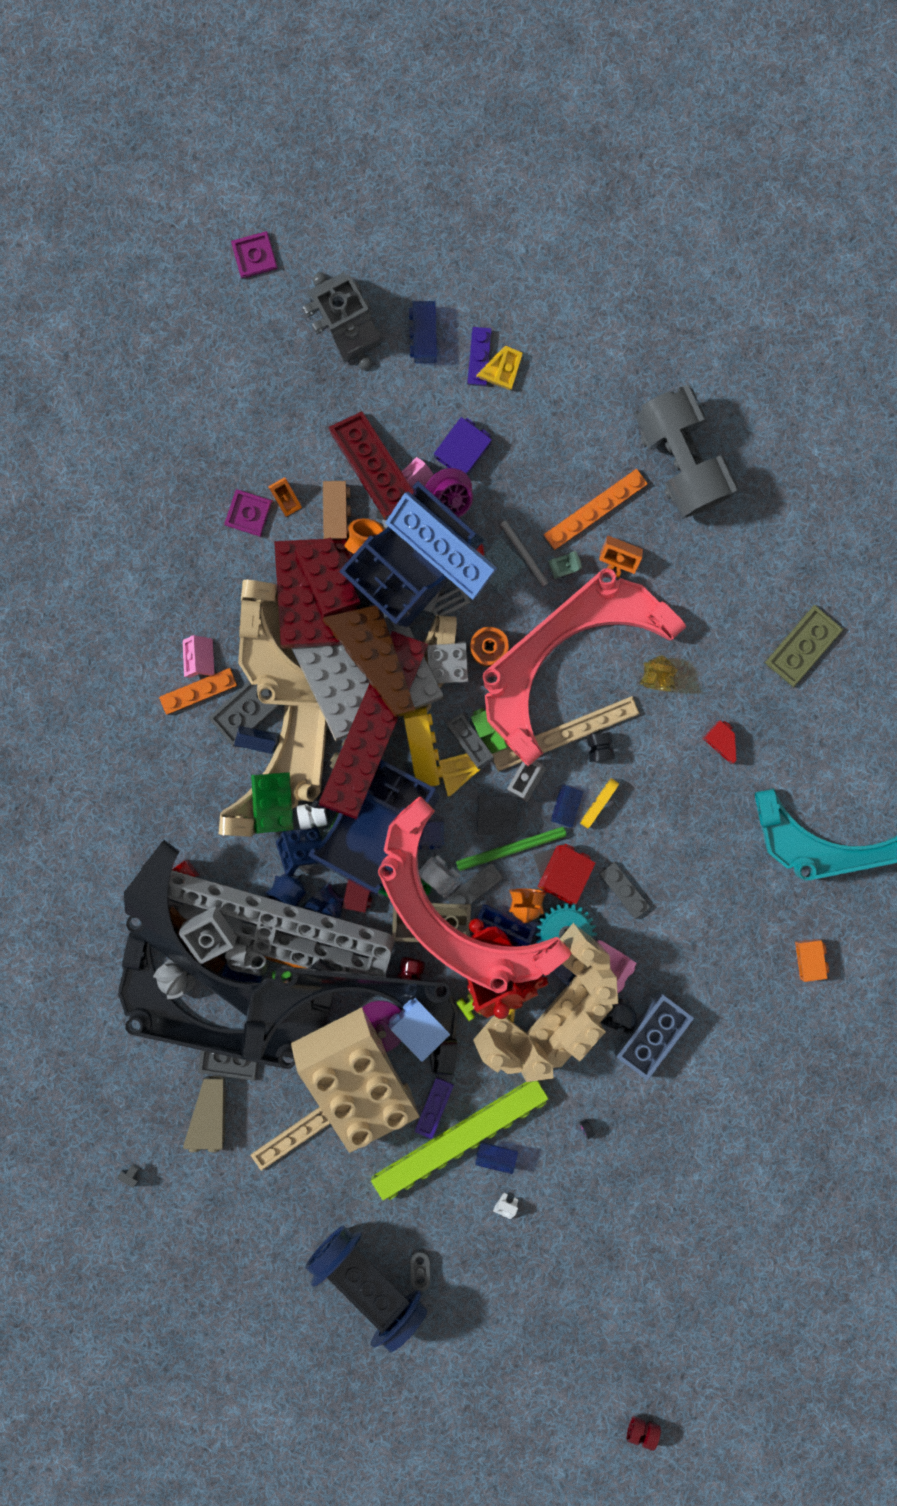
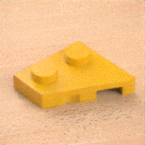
M467 753L438 761L439 766H441L442 777L448 796L456 792L479 771Z

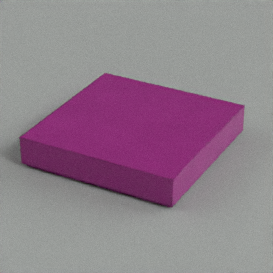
M267 231L231 241L241 279L278 269Z
M236 489L224 525L261 537L273 501Z

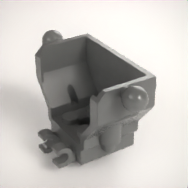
M344 272L329 280L324 273H316L313 276V284L316 287L307 291V296L311 303L303 306L307 318L314 315L318 310L323 319L312 324L315 333L318 335L326 328H329L344 363L358 357V366L361 370L367 371L371 369L373 361L371 357L364 353L381 345L380 338H382L379 329L374 326L370 304L366 298L363 299L362 290L358 282H354L350 275L347 276ZM336 301L344 302L341 307L334 306Z

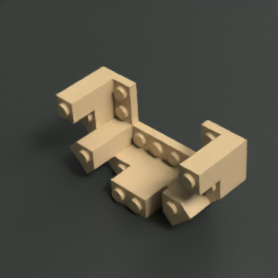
M573 923L560 938L572 953L562 965L576 976L526 1033L507 1017L505 1019H498L494 1015L473 1039L482 1061L497 1073L500 1070L507 1074L521 1072L526 1082L553 1079V1068L562 1067L571 1056L581 1061L606 1032L600 1022L613 1008L612 1004H618L617 977L610 969V956L603 946Z

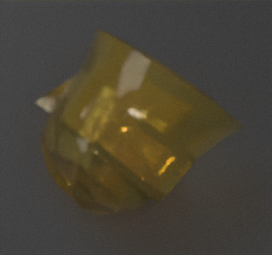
M660 655L643 663L644 675L638 683L639 685L660 691H676L674 678L679 669H676L666 656Z

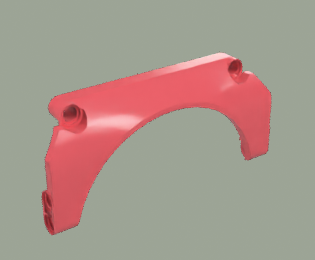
M612 569L601 570L484 672V686L490 692L485 695L487 722L527 766H530L543 754L534 737L529 719V696L532 683L543 661L559 644L581 631L604 625L635 626L654 632L670 641L686 628L683 620L667 604L659 602L643 585L622 578L616 580V574ZM610 578L612 581L606 583L602 579ZM489 677L497 678L494 683H489L487 679Z

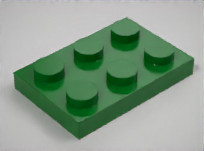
M290 772L251 775L255 833L293 830Z

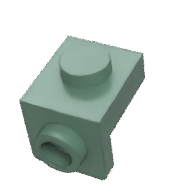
M576 551L548 561L554 579L571 575L582 569L581 560Z

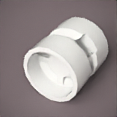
M308 804L297 806L301 830L311 829L313 825L317 827L328 825L326 807L318 809L312 808Z

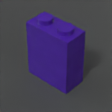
M460 417L434 452V458L447 468H456L468 475L491 445V436L482 429L480 431L474 427L475 424L470 419Z

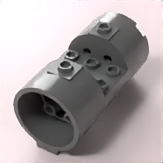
M689 384L679 387L676 393L668 391L643 404L641 406L642 411L639 412L637 410L634 412V416L641 429L642 437L640 439L644 447L653 450L666 445L669 453L673 452L674 465L678 471L681 470V473L665 483L666 489L664 490L668 499H672L675 502L682 519L705 511L740 491L723 455L703 462L690 433L708 420L692 386Z

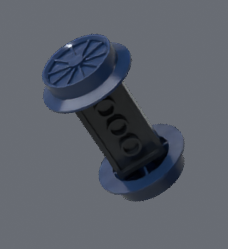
M343 1225L335 1230L308 1260L305 1268L313 1275L311 1286L315 1287L327 1278L377 1328L371 1340V1346L375 1348L383 1345L389 1352H394L415 1333L427 1315V1308L420 1302L422 1292L416 1290L404 1298L355 1248L362 1236V1232L359 1230L351 1233Z

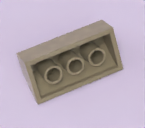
M431 903L451 926L470 937L471 904ZM393 907L392 936L395 939V943H420Z

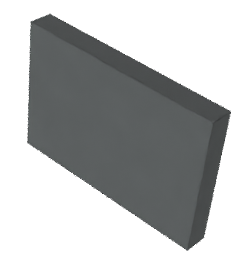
M201 1050L198 1073L255 1081L258 1063Z

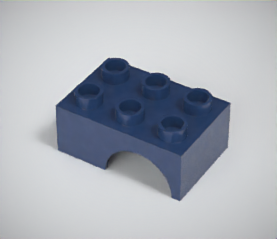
M419 481L413 486L414 497L474 549H477L483 543L484 539L432 491ZM389 526L377 535H370L339 571L396 625L406 628L449 581L443 573Z
M381 760L357 819L339 813L327 836L316 848L311 849L308 856L320 865L383 899L386 890L378 870L383 859L389 855L384 852L390 823L418 797L421 796L434 809L440 796L432 786ZM385 866L387 870L393 871L390 866Z

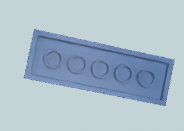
M409 491L404 493L385 522L387 526L472 600L479 595L497 570L490 561Z

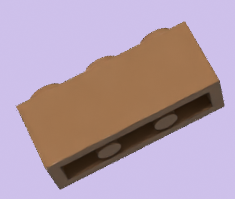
M323 481L324 539L331 537L332 540H347L349 536L348 527L350 524H348L347 517H351V505H347V498H351L350 486H347L346 481Z

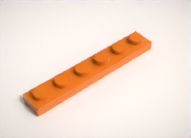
M635 469L543 536L555 551L644 488L648 483L638 469Z

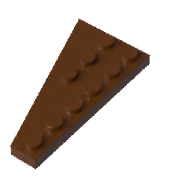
M371 606L324 617L323 622L326 626H329L335 638L341 642L356 666L366 675L370 681L369 683L378 691L393 715L399 717L414 713L415 707L382 611L377 606Z

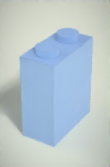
M414 998L403 1006L404 1009L399 1014H395L390 1018V1023L387 1026L423 1062L450 1034Z

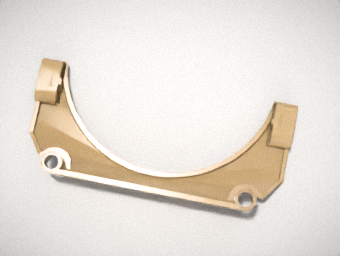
M242 600L238 664L251 685L257 684L259 700L265 704L319 707L301 667L282 651L271 635L265 621L262 602ZM436 615L423 643L428 645L455 643L456 617ZM426 650L424 658L428 664V651ZM437 683V684H438L439 688H441V686H442L444 683ZM264 689L272 691L269 696H263L261 692ZM431 703L420 708H426L428 712L431 708Z

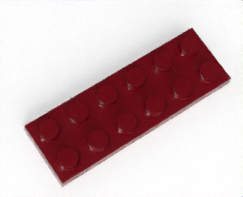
M361 411L329 426V432L383 518L387 520L404 493L409 491L413 495L414 491Z

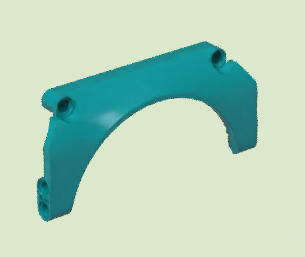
M774 788L755 792V800L767 853L785 868L794 867L795 875L798 878L814 880L897 863V835L885 841L864 846H846L831 843L818 838L801 827L785 810ZM807 866L809 874L804 877L802 875V868Z

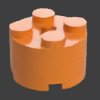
M494 627L479 629L473 635L470 643L472 658L478 664L485 667H491L509 649L507 636L503 631ZM485 643H488L489 645L493 644V651H486Z

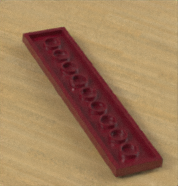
M391 631L390 636L410 691L428 644ZM370 683L319 801V805L357 819L399 718L393 715L382 700L381 695Z

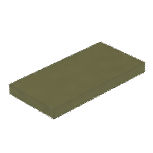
M813 605L764 663L789 685L795 687L844 629L816 605Z

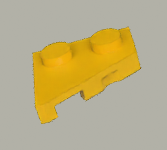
M504 346L476 377L511 390L523 353Z

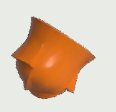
M362 518L354 520L348 527L349 538L344 546L351 553L355 554L370 535H377L385 529L379 522L372 519Z
M523 888L509 890L512 898L509 912H513V915L522 923H530L538 918L540 914H544L543 899L547 892Z

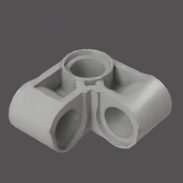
M235 943L234 948L226 951L225 957L231 970L256 976L266 973L268 968L266 958L262 954L250 951L248 946ZM256 962H262V963H263V964H262L261 966H259V967H255V966H254V964H255Z

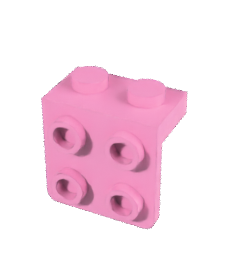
M598 940L597 942L603 946L610 956V969L617 977L618 994L623 990L627 978L633 974L637 963L602 940Z

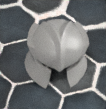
M170 959L160 966L153 975L157 979L159 989L167 995V999H175L189 992L196 982V978L190 974L187 975L184 969Z

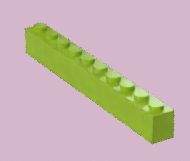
M539 1081L524 1082L371 1177V1182L383 1201L387 1198L391 1200L398 1195V1191L403 1188L405 1190L411 1188L419 1178L423 1180L430 1176L432 1170L436 1168L439 1170L445 1167L450 1159L461 1157L464 1154L463 1151L468 1148H476L481 1144L480 1141L485 1138L490 1139L497 1134L496 1131L502 1127L504 1129L510 1127L515 1119H522L530 1114L529 1111L535 1107L537 1109L541 1108L547 1103L548 1096Z

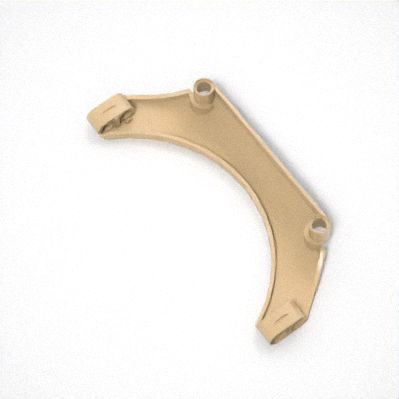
M243 580L241 603L242 600L262 602L263 613L269 631L281 648L277 585L256 580ZM281 648L291 660L299 665L292 648ZM285 705L279 742L269 765L263 773L290 772L292 809L298 806V800L313 802L321 792L327 722L320 707ZM252 788L236 803L220 813L218 834L253 837L255 828Z

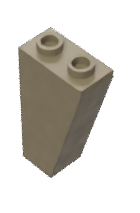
M206 1076L204 1078L183 1149H189V1152H199L201 1149H208V1152H219L225 1146L226 1077Z

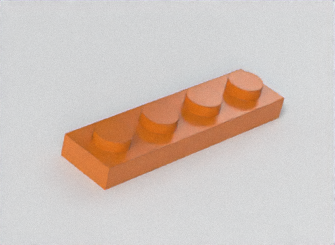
M228 668L160 696L159 699L165 714L168 715L238 685L231 668Z

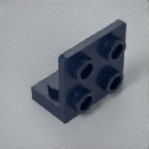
M317 827L306 830L282 831L276 845L286 876L294 875L299 866L319 864L308 856L311 849L316 848L322 842Z

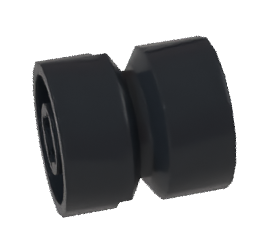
M611 732L586 736L587 744L591 747L589 751L590 762L615 759L614 749L610 747V744L613 743Z

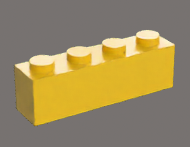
M426 708L415 709L414 713L404 715L415 778L430 786L440 785L439 778L442 777L441 766L437 767L436 761L439 760L438 749L433 748V743H436L435 732H430V725H433L432 716L427 714Z

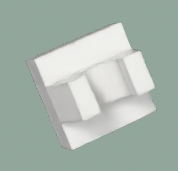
M503 1193L493 1211L511 1219L516 1215L518 1199L514 1198L509 1204L506 1201L508 1194Z

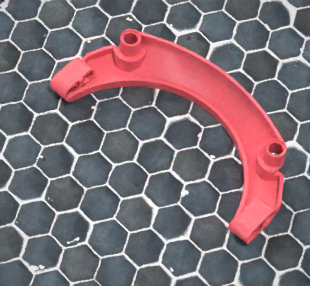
M420 796L390 823L384 852L389 855L383 859L378 870L382 884L393 907L410 932L423 947L446 966L496 993H502L507 989L509 981L522 983L539 979L543 974L546 976L570 957L572 954L570 949L558 937L528 946H498L471 938L451 926L429 901L423 889L418 871L417 856L420 837L428 819L435 810ZM385 866H390L393 871L387 870Z

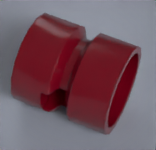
M402 957L399 966L401 972L397 974V977L421 979L420 974H423L425 962Z
M633 1416L627 1430L626 1440L634 1445L641 1443L643 1448L654 1451L660 1439L661 1426L652 1422L646 1424L644 1419Z

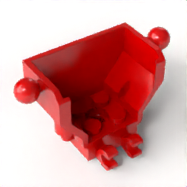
M476 918L470 921L469 930L474 934L471 938L492 945L514 947L506 934L498 927L484 929L482 920ZM541 976L539 979L522 983L509 981L504 992L496 993L467 979L469 983L467 987L474 1001L472 1003L474 1010L486 1018L495 1015L498 1019H505L509 1015L510 1009L521 1008L524 1002L538 995V989L548 985L547 977L543 978Z

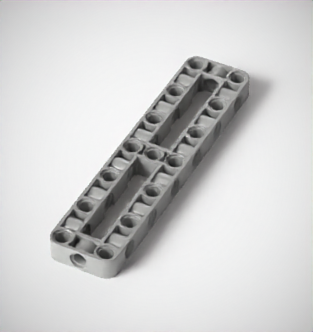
M171 871L168 898L186 904L182 905L169 901V909L173 906L186 920H189L205 912L206 910L204 909L209 910L217 906L237 936L235 943L248 946L250 951L305 968L310 967L321 958L338 972L381 976L386 974L395 943L394 937L389 933ZM242 920L255 923L257 926L244 923ZM282 931L296 936L292 937L279 932ZM317 942H320V943H324V944H327V945H331V948H330V947H327V946L320 945V944H316V943H317ZM352 952L368 956V958L354 955Z

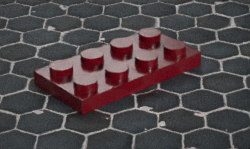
M331 537L295 549L296 557L323 617L360 605V600L352 583L339 572L344 565Z

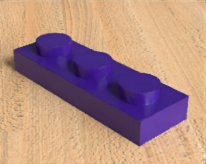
M472 327L467 385L486 387L487 381L476 376L489 361L491 328Z
M439 1077L435 1078L414 1132L430 1139L433 1138L453 1089V1083Z

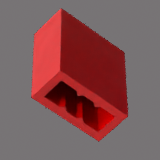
M564 844L556 846L537 887L568 904H577L595 862L590 860L591 857L585 853L579 854L574 851V847Z

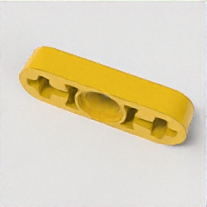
M610 778L596 798V802H593L580 821V824L587 829L592 825L617 789L619 783L613 778Z

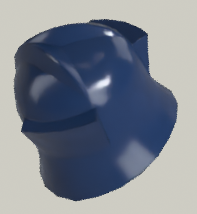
M283 874L280 877L275 876L272 888L266 891L265 895L269 899L297 907L306 892L300 877Z
M329 882L303 906V909L340 918L344 898L335 893L331 882Z

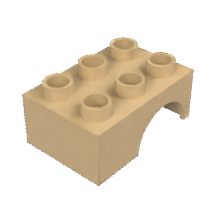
M362 1007L291 1043L297 1073L349 1153L358 1148L365 1147L370 1142L396 1129H400L407 1123L419 1118L409 1085L406 1083L403 1086L388 1058L382 1040Z

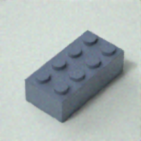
M659 992L637 1021L634 1032L628 1033L614 1054L648 1081L694 1018Z

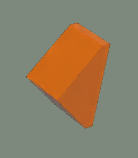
M285 477L269 486L285 517L302 508Z

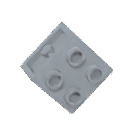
M460 640L458 643L428 645V666L437 683L468 682L465 640Z

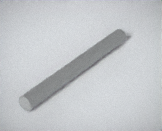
M503 521L500 524L501 528L542 587L546 586L549 582L507 521Z

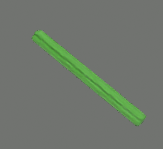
M564 827L553 829L458 860L456 864L458 870L462 871L566 837V831Z

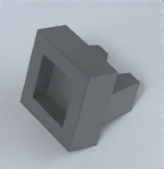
M131 1165L127 1172L122 1170L117 1179L134 1188L139 1179L134 1177L139 1168Z

